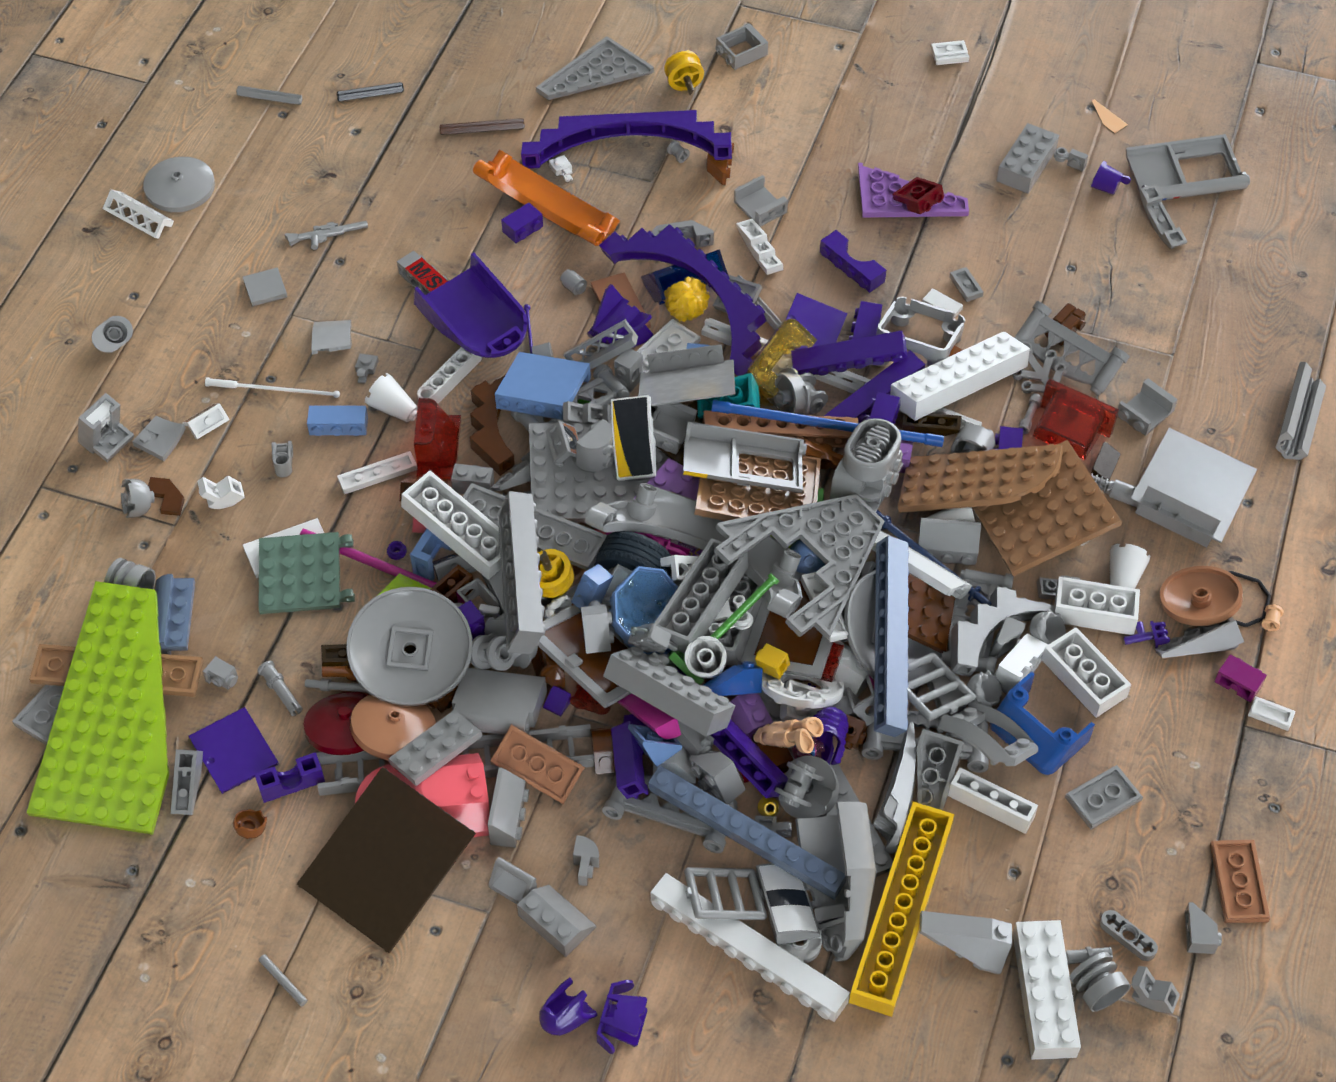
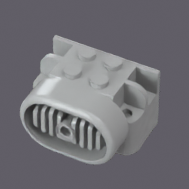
M874 418L865 420L857 425L845 445L843 458L834 472L830 499L857 494L875 512L878 510L884 497L888 498L890 495L891 485L897 483L899 472L903 466L902 450H900L901 433L894 424L884 419Z

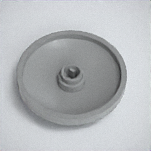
M173 157L161 161L149 170L144 178L143 188L147 200L154 207L166 212H185L199 207L211 197L215 188V180L211 168L203 161L192 157Z

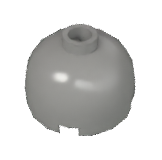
M124 479L121 487H125V492L121 493V505L123 513L127 514L126 518H135L146 514L151 507V503H154V492L150 491L149 486L142 480Z

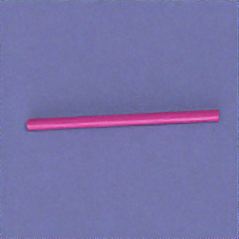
M303 528L300 535L316 533ZM340 548L341 555L395 577L400 573L430 588L436 584L434 581L353 548Z

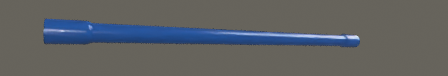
M713 400L711 408L713 412L739 414L853 432L859 424L732 404L719 400ZM899 430L901 440L923 443L930 446H943L944 436Z

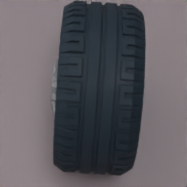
M615 531L608 534L594 563V566L599 564L609 573L618 564L631 571L640 566L664 569L669 576L672 573L671 567H661L660 558L671 556L666 548L651 538L629 531Z

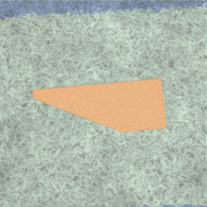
M1095 99L1092 100L1103 125L1116 133L1128 125Z

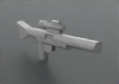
M367 221L338 226V223L329 222L327 225L313 226L314 231L301 234L285 233V238L290 246L302 240L310 239L311 249L317 250L318 243L325 242L327 237L368 228Z

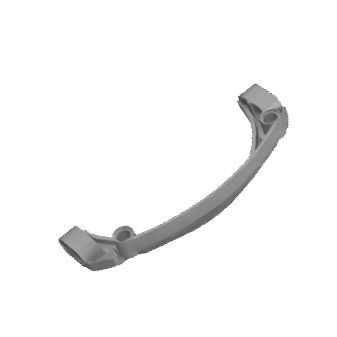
M647 483L640 484L636 498L632 502L620 500L607 505L600 502L589 510L585 519L586 524L603 532L632 531L654 534L674 539L704 550L711 538L721 542L726 540L715 529L719 522L724 521L694 515L696 500ZM769 536L748 551L749 568L745 574L759 587L769 578L768 575L770 573L780 581L777 585L774 584L764 595L767 600V610L787 619L796 611L802 599L800 583L797 579L792 578L799 565L801 555L788 547L785 549L776 539Z

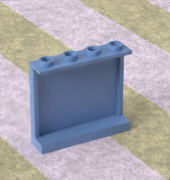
M519 352L495 392L496 408L563 420V403L567 401L573 402L582 383H589L591 379L590 363Z

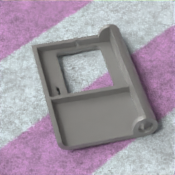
M1226 134L1126 148V158L1138 190L1156 183L1163 196V200L1247 189L1250 184V177L1246 172H1241ZM1221 154L1224 156L1232 176L1187 183L1178 160Z

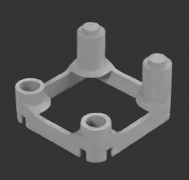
M907 297L896 298V301L892 303L878 324L876 335L890 333V331L884 330L890 319L894 325L907 326L909 319L915 313L943 321L941 327L944 331L943 339L948 342L947 346L942 349L905 337L906 348L921 354L927 360L925 368L948 358L955 343L961 341L965 318L959 314L958 320L953 319L955 312L911 299L909 305L906 304ZM884 362V364L879 366L887 365L889 362Z

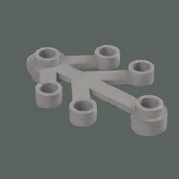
M1027 341L1021 342L1030 348L1028 362L1034 371L1022 369L1018 371L1021 374L1015 375L1016 373H1014L1013 378L1015 380L1028 378L1042 381L1044 385L1024 381L1021 387L1022 391L1026 394L1035 391L1044 393L1048 399L1059 398L1063 392L1060 381L1061 377L1066 373L1065 364L1058 363L1055 365V374L1051 381L1048 375L1052 363L1057 360L1056 351L1048 350L1045 353L1046 359L1042 368L1032 354V344Z

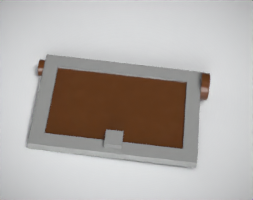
M797 571L792 578L797 579L800 583L802 599L796 611L810 602L801 582V575L806 573H799ZM764 595L741 659V665L744 661L755 662L757 666L756 654L767 643L788 654L790 665L784 673L821 679L833 642H829L815 627H812L799 637L785 623L786 618L767 610V600Z
M573 603L571 607L543 621L546 625L544 636H541L538 646L604 708L631 694V692L603 677L611 654L629 648L616 633L612 624H608L609 631L613 630L614 643H610L611 651L586 654L581 610Z

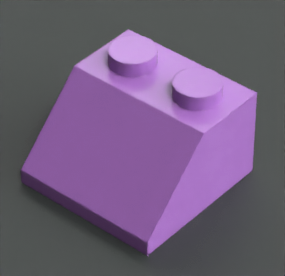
M759 693L737 695L730 701V703L736 705L731 720L751 740L752 734H755L758 728L773 723Z

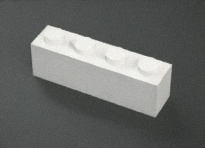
M959 768L952 780L948 793L949 797L1026 834L1035 818L1038 807L1037 804L962 768Z

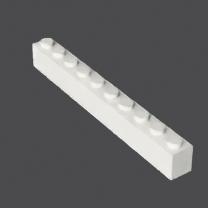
M665 873L651 891V902L656 909L664 910L674 921L684 923L691 932L705 937L709 944L719 946L729 957L740 960L747 969L757 971L764 980L775 983L785 994H792L805 1007L815 1009L822 1018L835 1022L849 1002V991L740 920L695 918L691 900L686 895L687 886ZM698 894L702 910H714L713 903Z

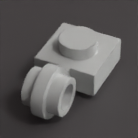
M1063 147L1057 148L1054 152L1056 161L1064 162L1068 160V166L1082 172L1085 169L1088 159L1087 154L1072 149L1069 153Z

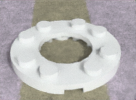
M825 668L821 679L784 673L778 680L764 672L762 673V690L764 693L774 699L775 703L790 705L797 710L833 707L843 697V681H838L837 675ZM789 679L808 680L816 683L821 689L819 692L809 691L807 694H803V691L794 692L789 687L786 689L783 682Z

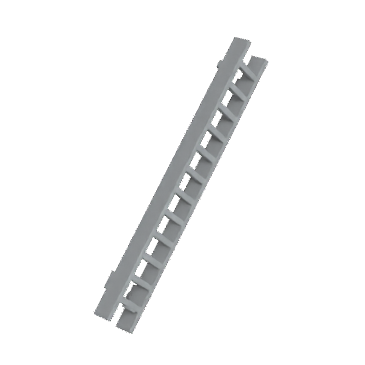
M590 724L568 727L563 725L559 726V728L529 731V735L541 742L547 741V745L553 748L552 741L568 739L569 756L567 755V757L585 768L595 767L594 754L575 756L573 738L591 737ZM482 735L480 739L463 751V755L469 754L468 749L484 748L485 778L497 777L500 767L491 765L489 747L499 746L505 735ZM366 751L351 755L316 753L320 765L336 763L337 768L335 769V782L317 783L319 796L357 792L361 782L364 780L363 760L379 759V767L385 765L384 759L377 758ZM358 761V778H343L342 763Z

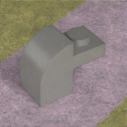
M1138 966L1136 974L1132 978L1131 986L1134 989L1132 998L1140 1005L1151 1010L1173 1014L1180 996L1173 983L1155 980L1147 967Z

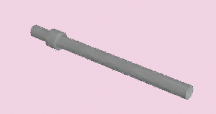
M323 678L321 680H305V687L319 688L321 691L342 690L368 693L357 683L334 682L331 679Z

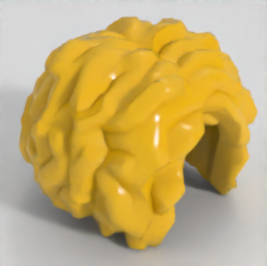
M689 276L684 278V281H679L668 287L663 294V301L667 310L679 322L692 321L701 314H704L710 298L709 292L706 290V284L699 279Z

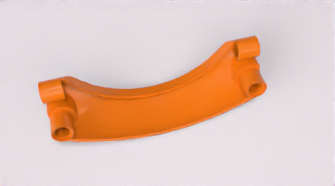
M500 149L492 162L488 161L486 163L483 160H479L473 167L475 175L523 205L530 203L543 214V217L595 246L600 245L606 240L608 235L615 231L620 222L618 218L608 212L604 213L533 172Z

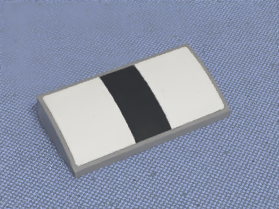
M773 863L756 865L758 883L764 895L763 901L776 944L782 945L820 937L804 882Z

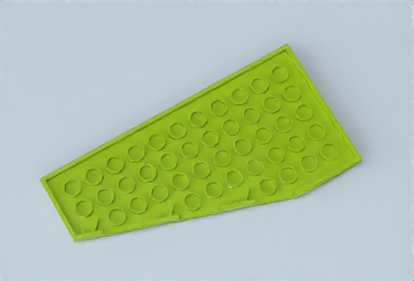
M95 581L26 812L29 816L153 835L169 778L162 660L158 628L157 592L154 589Z

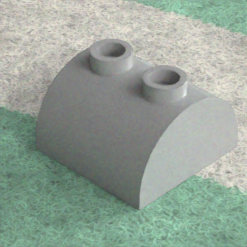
M602 419L576 442V465L585 471H600L604 468H609L614 462V458H612V452L614 451L612 446L613 431L606 420Z

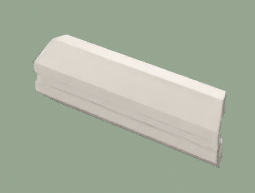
M880 530L872 547L873 551L876 552V543L887 537V533ZM908 547L909 573L945 595H952L955 598L962 599L968 594L972 587L971 584Z

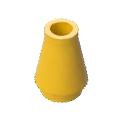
M763 797L758 803V811L762 816H775L779 810L778 801L774 797ZM772 804L773 810H770V812L766 811V806Z

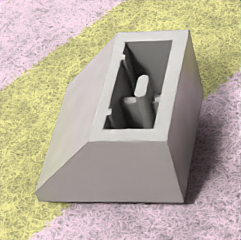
M716 752L689 757L692 764L691 770L699 779L697 782L699 787L705 792H710L713 797L728 805L746 790L734 762L723 753Z

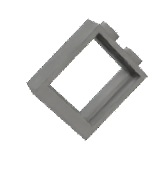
M749 23L717 37L715 49L717 54L721 55L726 63L736 70L767 56L768 42ZM744 41H747L753 47L737 55L729 49Z

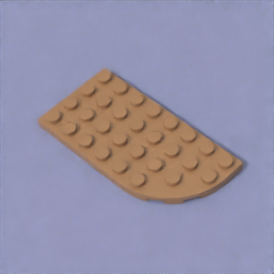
M1062 444L911 457L909 467H906L898 502L899 513L991 506L1019 501L1021 496L1030 492L1035 494L1046 486L1045 483L1050 478L1056 476L1062 460Z

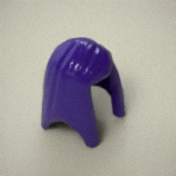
M570 977L556 988L539 1011L540 1025L544 1031L551 1035L560 1036L567 1034L598 1016L597 1012L594 1009L592 1010L587 1002L584 1001L587 997L584 990L576 996H568L565 990L573 984Z

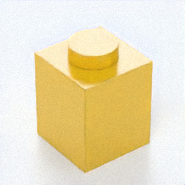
M767 643L763 649L757 652L755 657L757 666L763 668L764 673L778 680L790 665L786 652Z

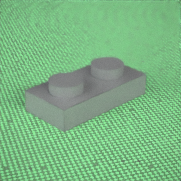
M967 267L950 272V279L966 302L983 297V290Z

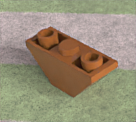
M732 143V153H734V143ZM708 153L707 172L722 185H726V179L730 178L731 168H728V166H732V159L715 160L714 156Z

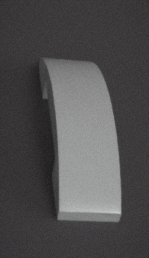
M1156 183L1140 188L1139 192L1146 214L1162 241L1171 249L1187 244V240L1180 227H1175L1161 202L1163 196Z

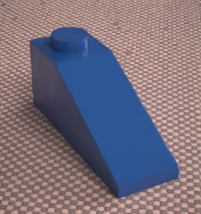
M744 661L742 665L732 666L701 686L709 687L718 696L762 693L763 668L756 666L755 662Z

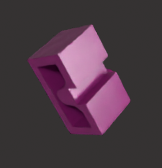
M1230 654L1218 671L1214 682L1228 690L1232 688L1237 691L1236 695L1252 702L1263 686L1267 675L1260 669L1254 668L1242 659Z

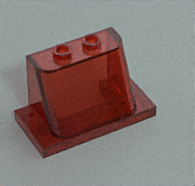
M1049 379L1045 386L1041 408L1045 410L1034 430L1033 437L1047 444L1054 445L1068 440L1079 458L1085 460L1101 434L1108 438L1111 437L1119 409Z
M419 398L414 437L417 463L416 476L422 477L428 471H432L439 478L451 481L454 465L458 461L461 415H448L435 400L430 398Z

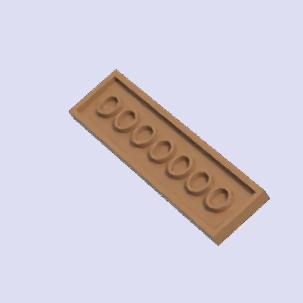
M39 644L29 678L31 684L64 686L76 647ZM161 654L163 694L195 697L203 666V658Z

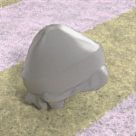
M1052 610L1036 614L1029 627L1030 634L1048 645L1066 634V628L1059 613L1055 614Z
M987 670L985 673L980 672L971 677L966 686L976 695V699L972 702L989 707L1000 703V697H1002L1001 683L996 676Z

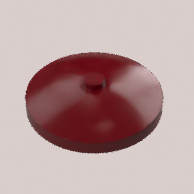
M360 692L337 693L315 703L306 713L303 723L305 737L309 744L315 749L331 755H351L364 751L355 742L351 734L350 721L355 706L368 694Z

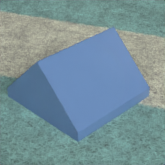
M632 724L628 726L641 749L656 767L682 750L683 745L676 738L664 739L648 726Z

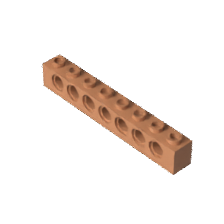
M704 411L702 424L796 439L804 438L818 445L826 443L832 447L845 448L848 439L853 433L713 411ZM814 416L858 423V418Z

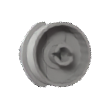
M786 368L774 374L766 386V399L783 412L812 415L822 410L828 401V395L825 391H816L814 388L816 378L813 374L805 373L798 375L797 370L794 368Z
M505 614L496 619L494 617L489 618L485 624V635H479L472 641L471 663L474 667L481 670H487L492 667L495 670L504 671L511 666L526 668L530 664L531 659L536 656L538 647H535L532 654L507 652Z
M802 756L792 762L788 761L787 766L789 770L785 774L788 777V781L784 789L778 787L775 789V792L780 794L778 798L783 809L797 819L815 818L828 813L834 807L839 796V782L833 768L825 760L816 756ZM813 785V791L809 794V788Z

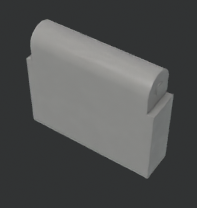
M468 668L464 677L459 682L452 700V709L456 710L484 733L505 735L512 724L528 734L530 727L535 728L547 693L545 677Z

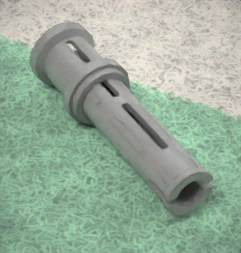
M270 660L261 664L257 672L259 675H263L267 681L266 685L274 689L291 716H296L295 710L300 714L303 708L285 685L284 677L281 673L277 672L274 662Z

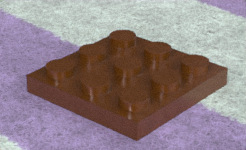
M909 574L908 638L939 653L946 652L955 597L945 595L926 582Z

